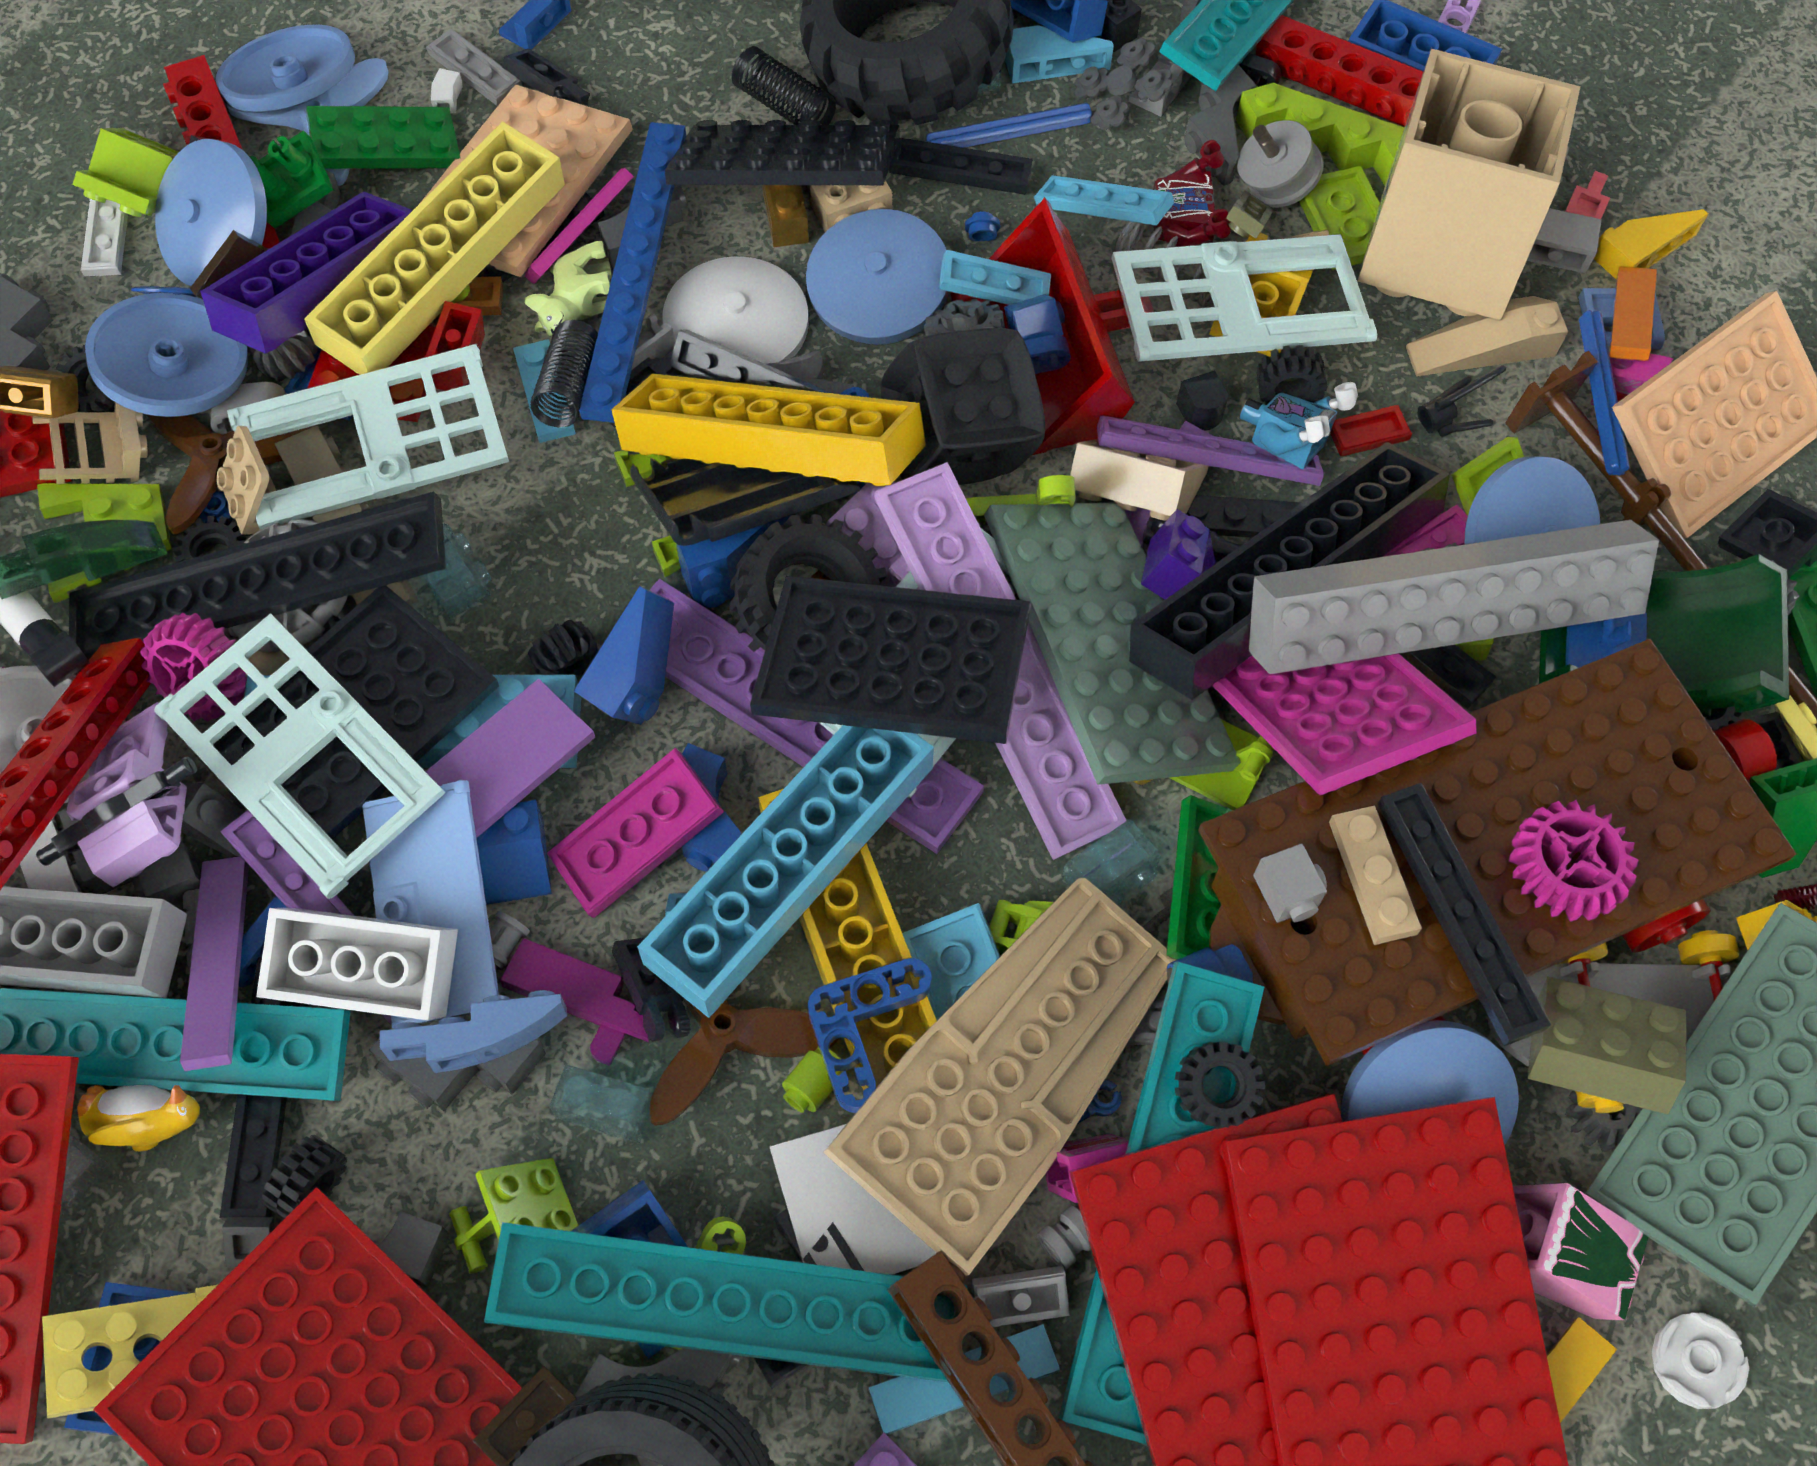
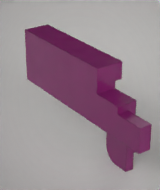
M522 939L500 979L503 988L528 997L529 993L540 990L561 994L567 1007V1013L600 1026L590 1045V1051L596 1061L611 1066L614 1058L617 1056V1052L626 1034L646 1042L650 1041L643 1027V1015H639L635 1004L618 998L624 986L621 976L527 939Z

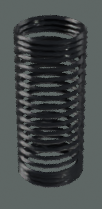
M756 46L745 49L737 58L731 74L734 86L751 95L752 98L760 101L761 104H764L770 110L793 123V125H800L798 121L811 120L823 102L819 114L814 119L818 120L825 109L828 99L827 110L820 122L822 125L830 124L836 110L834 96L825 92V90H821L820 87L812 84L811 81H807L806 78L798 75L797 72L789 69L788 66L780 63ZM758 54L759 56L756 59H754L751 65L749 66L745 75L744 83H742V78L746 66L748 65L750 60ZM757 62V65H756L755 69L753 70L752 75H751L750 78L748 79V76H749V73H750L752 67H753L754 64ZM768 66L767 71L763 75L760 83L757 85L758 80L761 78L765 68ZM772 70L771 75L769 76L764 87L762 88V84L766 80L769 72ZM777 72V75H776L775 79L773 80V82L771 83L770 88L766 91L768 85L770 84L772 78L774 77V74ZM782 75L781 80L779 81V83L777 84L775 90H774L773 93L771 94V91H772L773 87H774L775 84L777 83L779 77ZM786 79L785 84L781 88L779 94L776 96L777 91L780 89L783 81ZM790 83V86H789V88L787 89V91L785 92V95H784V96L782 97V99L780 100V98H781L783 92L785 91L787 85ZM795 85L793 92L791 93L789 99L785 103L787 96L789 95L792 87ZM800 88L798 95L790 105L792 98L794 97L797 90ZM804 92V95H803L802 99L800 100L799 104H798V105L796 106V108L794 109V107H795V105H796V103H797L799 97H800L801 94ZM809 95L806 103L800 110L802 103L804 102L805 98Z
M566 320L557 325L531 397L530 408L533 415L548 426L557 428L568 427L574 424L579 417V409L598 332L583 321ZM571 329H573V330H579V331H582V332L588 334V335L593 339V341H592L588 336H586V335H584V334H582V333H580V332L571 331ZM570 333H571V334H577V335H580V336L586 338L587 340H585V339H583V338H581V337H579V336L564 335V334H570ZM564 338H574V339H578V340H580V341L586 343V344L590 347V349H589L585 344H583V343H581V342H579V341H577V340L564 339ZM564 342L577 343V344L583 346L585 349H583V348H581V347H579V346H577V345H575V344H569V343H564ZM564 346L575 347V348L581 350L582 352H584L586 355H584L583 353H581V352H579V351H577V350H575V349L566 348V347H564ZM547 392H548L550 395H552V396H554L555 398H557V399H561V400H565V401H571V402H561V401H557V400H555L554 398L550 397V396L547 394ZM554 393H557V394H559V395H563V396H565V397H567V398L557 396V395L554 394ZM545 396H546L548 399H550V400H552L553 402H555V403L562 404V405H572V406L563 407V406L555 405V404H553L552 402L548 401V400L545 398ZM546 403L550 404L551 406H553V407H555V408L564 409V410H566V409H572V410H570V411H560V410H556V409H553V408H551L550 406H548ZM539 407H540L545 413H547V414H549V415H551V416H553V417L568 418V419L558 420V419L551 418V417L545 415V414L539 409ZM544 407H546L547 409H549V410H551V411H553V412H556V413L569 414V415H557V414H553V413L547 411Z

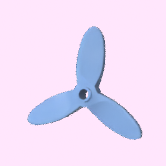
M367 59L353 65L350 72L337 85L301 104L263 112L243 111L233 108L227 103L226 107L229 113L236 118L261 124L287 126L301 131L304 130L309 135L306 106H365L384 86L389 72L383 59ZM350 169L326 170L334 174L338 186H341L347 180Z

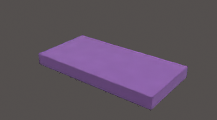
M538 678L425 772L439 786L458 780L469 781L477 838L595 738V734L582 719Z

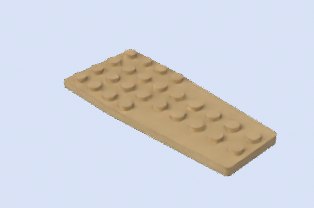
M1078 878L907 1050L823 1153L936 1253L941 1250L946 1259L956 1265L964 1273L965 1277L970 1275L1057 1157V1152L1061 1151L1166 982L1167 965L1176 961V959L1166 956L1167 948L1088 879Z

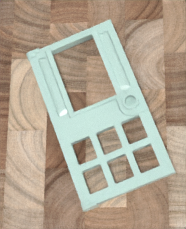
M1341 234L1249 242L1203 243L1197 246L1119 251L1112 254L1111 259L1135 342L1133 348L1138 362L1279 350L1287 345H1290L1291 349L1295 348L1296 345L1314 347L1373 342L1377 339L1374 321L1369 318ZM1202 264L1205 279L1177 280L1173 265ZM1161 267L1165 282L1137 284L1133 269ZM1336 268L1350 311L1261 318L1248 277L1249 274ZM1210 292L1214 307L1186 309L1182 294ZM1170 296L1174 311L1144 312L1140 297ZM1219 321L1223 336L1194 338L1191 322ZM1178 325L1182 340L1152 341L1149 326Z
M477 344L227 410L230 425L234 432L237 426H247L254 442L351 415L354 417L366 466L264 494L256 515L259 529L261 530L275 523L282 525L290 520L304 519L376 498L381 499L413 490L416 487L509 462L482 371L483 364ZM465 366L470 382L469 385L440 393L436 392L432 378L433 374ZM422 378L427 394L425 397L393 404L390 386ZM469 398L475 399L479 416L446 425L441 406ZM431 409L435 428L402 436L398 422L399 417ZM481 429L484 430L488 448L455 457L450 441L451 437ZM440 441L445 458L443 461L411 469L407 449Z
M271 613L176 694L172 695L170 693L154 709V712L174 729L320 887V891L328 899L333 898L349 884L347 881L445 794L443 789ZM272 640L289 657V660L270 677L265 678L248 659L268 641ZM240 667L258 686L234 706L216 686L235 669ZM301 670L319 688V691L301 707L295 709L280 694L278 688ZM208 694L225 712V715L208 730L201 733L184 713ZM270 698L284 712L287 719L266 737H263L246 719V716L264 700ZM237 725L251 739L255 746L236 763L231 765L213 744ZM335 737H338L404 805L402 809L349 856L342 851L281 786Z

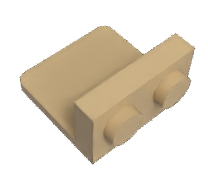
M237 426L233 438L229 439L227 443V456L223 467L218 469L217 485L225 494L230 516L235 518L241 534H255L260 531L256 515L263 496L266 493L276 491L248 427Z

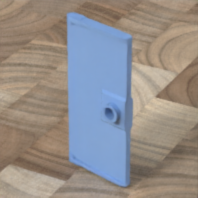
M467 780L442 784L440 787L445 794L370 860L376 919L458 929L446 1017L421 1020L391 1015L392 1029H394V1025L403 1022L424 1024L444 1018L471 1014V1003H480L486 997L499 995L469 781ZM395 796L363 804L362 809L367 839L404 807Z

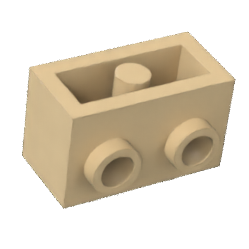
M886 180L883 186L810 185L811 207L825 232L842 219L862 211L874 209L892 210V191Z

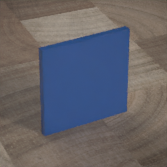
M1647 613L1567 626L1565 666L1572 664L1579 668L1645 641L1647 635Z

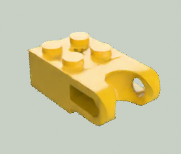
M1261 232L1257 238L1249 235L1246 242L1267 240L1268 235ZM1314 269L1249 274L1248 277L1261 318L1296 315ZM1218 320L1213 321L1209 335L1215 337L1223 336ZM1272 350L1256 352L1271 357Z

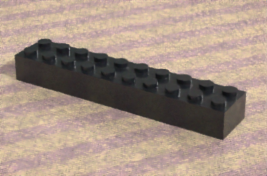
M1388 442L1384 443L1133 622L1130 630L1129 662L1187 698L1195 699L1252 656L1249 652L1254 576L1383 557L1444 511L1450 473Z

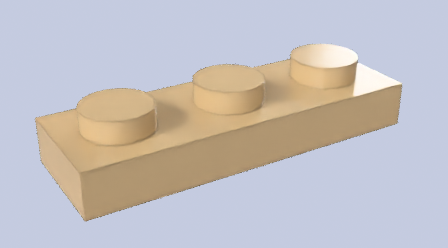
M1375 805L1332 815L1329 824L1374 945L1418 935L1422 928Z

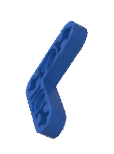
M915 958L904 959L821 986L815 989L809 997V1018L836 1099L840 1106L848 1112L856 1113L876 1089L875 1078L855 1022L924 999L930 992L932 975L928 965L922 960ZM912 972L914 977H923L919 980V988L912 989L909 984H902L895 987L896 997H890L889 984L885 978L892 977L893 986L904 982L905 973ZM865 984H875L880 987L883 996L879 1002L868 1005L859 1000L857 996L858 990ZM850 991L851 1004L855 1010L849 1012L848 1004L844 1003L835 1007V1015L832 1017H827L824 1011L817 1012L821 1008V1001L823 999H829L831 1004H838L845 1001L843 992ZM837 1038H846L854 1044L855 1050L851 1057L840 1060L830 1054V1044ZM859 1063L862 1065V1067H855ZM855 1067L854 1075L858 1085H867L868 1087L863 1090V1099L855 1100L853 1094H844V1092L849 1090V1080L846 1071ZM835 1071H844V1072H842L840 1075H837Z

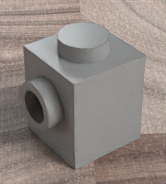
M1303 844L1261 858L1253 875L1277 923L1292 918L1293 922H1299L1313 916L1318 912V906L1327 892V881L1324 872L1318 864L1312 863Z

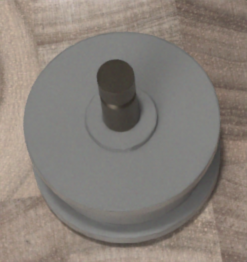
M1289 120L1273 122L1266 126H1257L1253 130V135L1242 147L1237 162L1238 173L1244 183L1249 186L1251 194L1272 208L1289 206L1307 196L1320 180L1324 167L1323 156L1318 147L1313 143L1308 130L1300 123Z

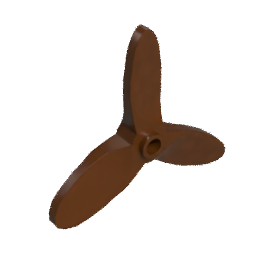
M146 414L150 423L160 435L192 458L186 473L171 498L166 514V522L170 532L178 534L193 524L212 498L218 486V469L223 467L227 456V443L229 439L233 438L235 432L231 431L224 435L213 433L192 415L165 417ZM314 426L255 441L264 465L282 461L274 443Z
M684 998L683 1001L698 1022L700 1029L677 1053L662 1074L649 1105L651 1123L655 1126L664 1125L674 1121L683 1114L705 1090L715 1075L724 1054L734 1049L763 1057L782 1058L802 1057L808 1051H815L819 1045L809 1013L771 1007L738 1011L735 1007L729 1005L726 999L708 1018ZM838 1038L830 1044L829 1048L834 1046Z

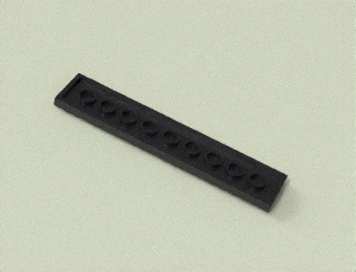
M434 491L69 592V636L89 661L100 645L139 637L144 643L143 639L155 628V625L164 619L168 620L172 616L181 613L186 615L197 613L201 620L211 618L216 629L221 627L226 629L263 619L270 613L274 616L446 569L441 498Z

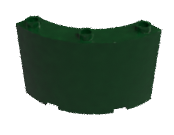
M1758 554L1735 563L1708 569L1670 572L1667 570L1653 571L1645 612L1647 613L1646 640H1652L1703 717H1710L1711 709L1735 706L1736 712L1739 713L1789 700L1786 569ZM1567 626L1541 630L1539 684L1578 668L1572 664L1565 666Z

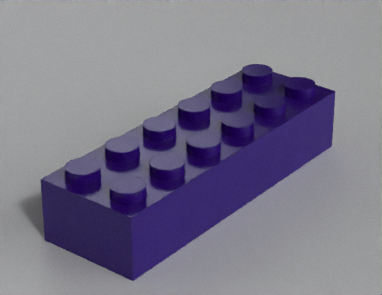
M364 191L200 291L212 331L265 354L277 349L280 344L297 333L306 330L307 325L304 318L413 210Z

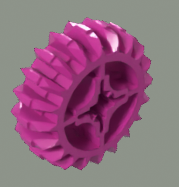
M184 613L174 615L168 620L164 619L155 625V628L143 639L145 647L140 653L145 658V661L141 667L149 672L150 676L147 682L153 683L157 688L155 695L161 694L166 698L170 693L172 695L176 694L235 643L236 639L229 640L224 635V627L216 629L211 618L201 620L197 613L192 615ZM240 667L235 669L216 686L234 706L242 701V698L245 696L247 677ZM206 694L189 708L184 715L189 714L190 718L194 721L202 718L208 722L211 719L225 715V712Z
M1577 800L1569 802L1566 808L1557 801L1552 803L1548 809L1544 807L1538 808L1531 817L1526 818L1519 826V832L1512 839L1511 845L1515 849L1510 854L1509 862L1518 865L1513 871L1512 878L1526 881L1521 888V894L1533 892L1537 896L1534 902L1535 908L1541 907L1546 903L1551 906V917L1558 916L1565 910L1570 922L1577 920L1581 915L1589 921L1595 919L1600 913L1603 915L1609 914L1616 907V904L1622 903L1627 898L1628 889L1634 885L1637 877L1632 872L1637 867L1638 859L1629 855L1634 850L1635 842L1622 841L1621 839L1625 834V827L1614 829L1609 824L1612 813L1600 818L1596 815L1595 804L1581 811ZM1577 852H1580L1581 854L1575 861L1576 863L1567 870L1566 865L1571 861L1570 858ZM1545 861L1548 863V865H1549L1551 871H1550L1549 868L1547 867ZM1568 884H1575V885H1577V886H1579V887H1581V888L1574 887V886H1571V885H1568Z

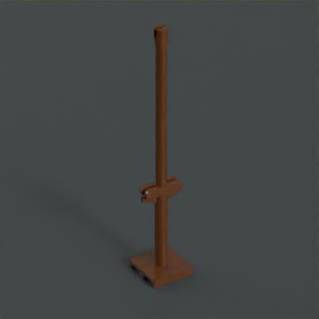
M1589 350L1581 355L1571 371L1565 364L1552 371L1543 387L1540 388L1536 382L1529 384L1505 422L1510 430L1515 434L1552 412L1623 498L1624 502L1621 513L1624 519L1622 521L1632 520L1639 526L1646 523L1684 571L1708 569L1707 565L1660 510L1671 496V491L1666 484L1657 486L1658 483L1654 478L1640 483L1630 469L1621 476L1607 474L1599 432L1572 400L1598 362ZM1789 666V696L1791 695L1797 705L1804 702L1817 720V698Z

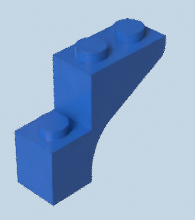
M688 743L682 753L718 802L721 786L728 774L725 758ZM724 811L682 846L683 855L687 858L686 861L694 868L708 871L742 833Z

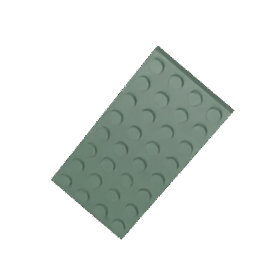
M1075 503L1073 507H1070L1068 504H1050L1045 506L1038 504L990 505L984 514L1019 600L1030 601V626L1097 785L1233 771L1241 762L1239 757L1236 756V751L1208 690H1205L1195 699L1191 700L1129 662L1131 624L1165 599L1141 585L1146 556L1125 510L1117 506L1116 503Z
M1782 903L1778 905L1687 1041L1686 1082L1669 1114L1642 1108L1586 1192L1587 1196L1633 1224L1647 1237L1753 1307L1757 1305L1817 1212V923Z

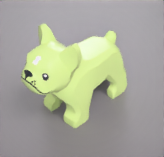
M595 241L558 258L555 265L549 268L550 272L554 274L555 282L554 291L550 296L532 294L525 297V304L538 313L539 321L535 325L536 332L546 331L549 336H552L557 325L563 321L584 320L604 312L607 296L596 297V295L608 294L612 270L609 259L604 258L606 257V250L603 241Z

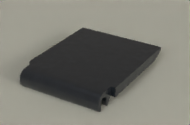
M651 458L652 474L648 478H642L635 464L632 465L630 470L633 482L673 541L681 546H689L707 539L714 542L860 491V486L856 481L852 480L843 482L830 477H806L799 473L770 472L768 469L754 467L738 468L735 465L723 463L707 464L700 460L685 458L669 459L661 462V464Z

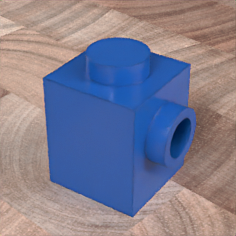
M1043 294L1004 307L1009 329L1017 330L1023 340L1049 335H1063L1061 324L1065 323L1064 311L1059 301L1056 302L1055 298Z

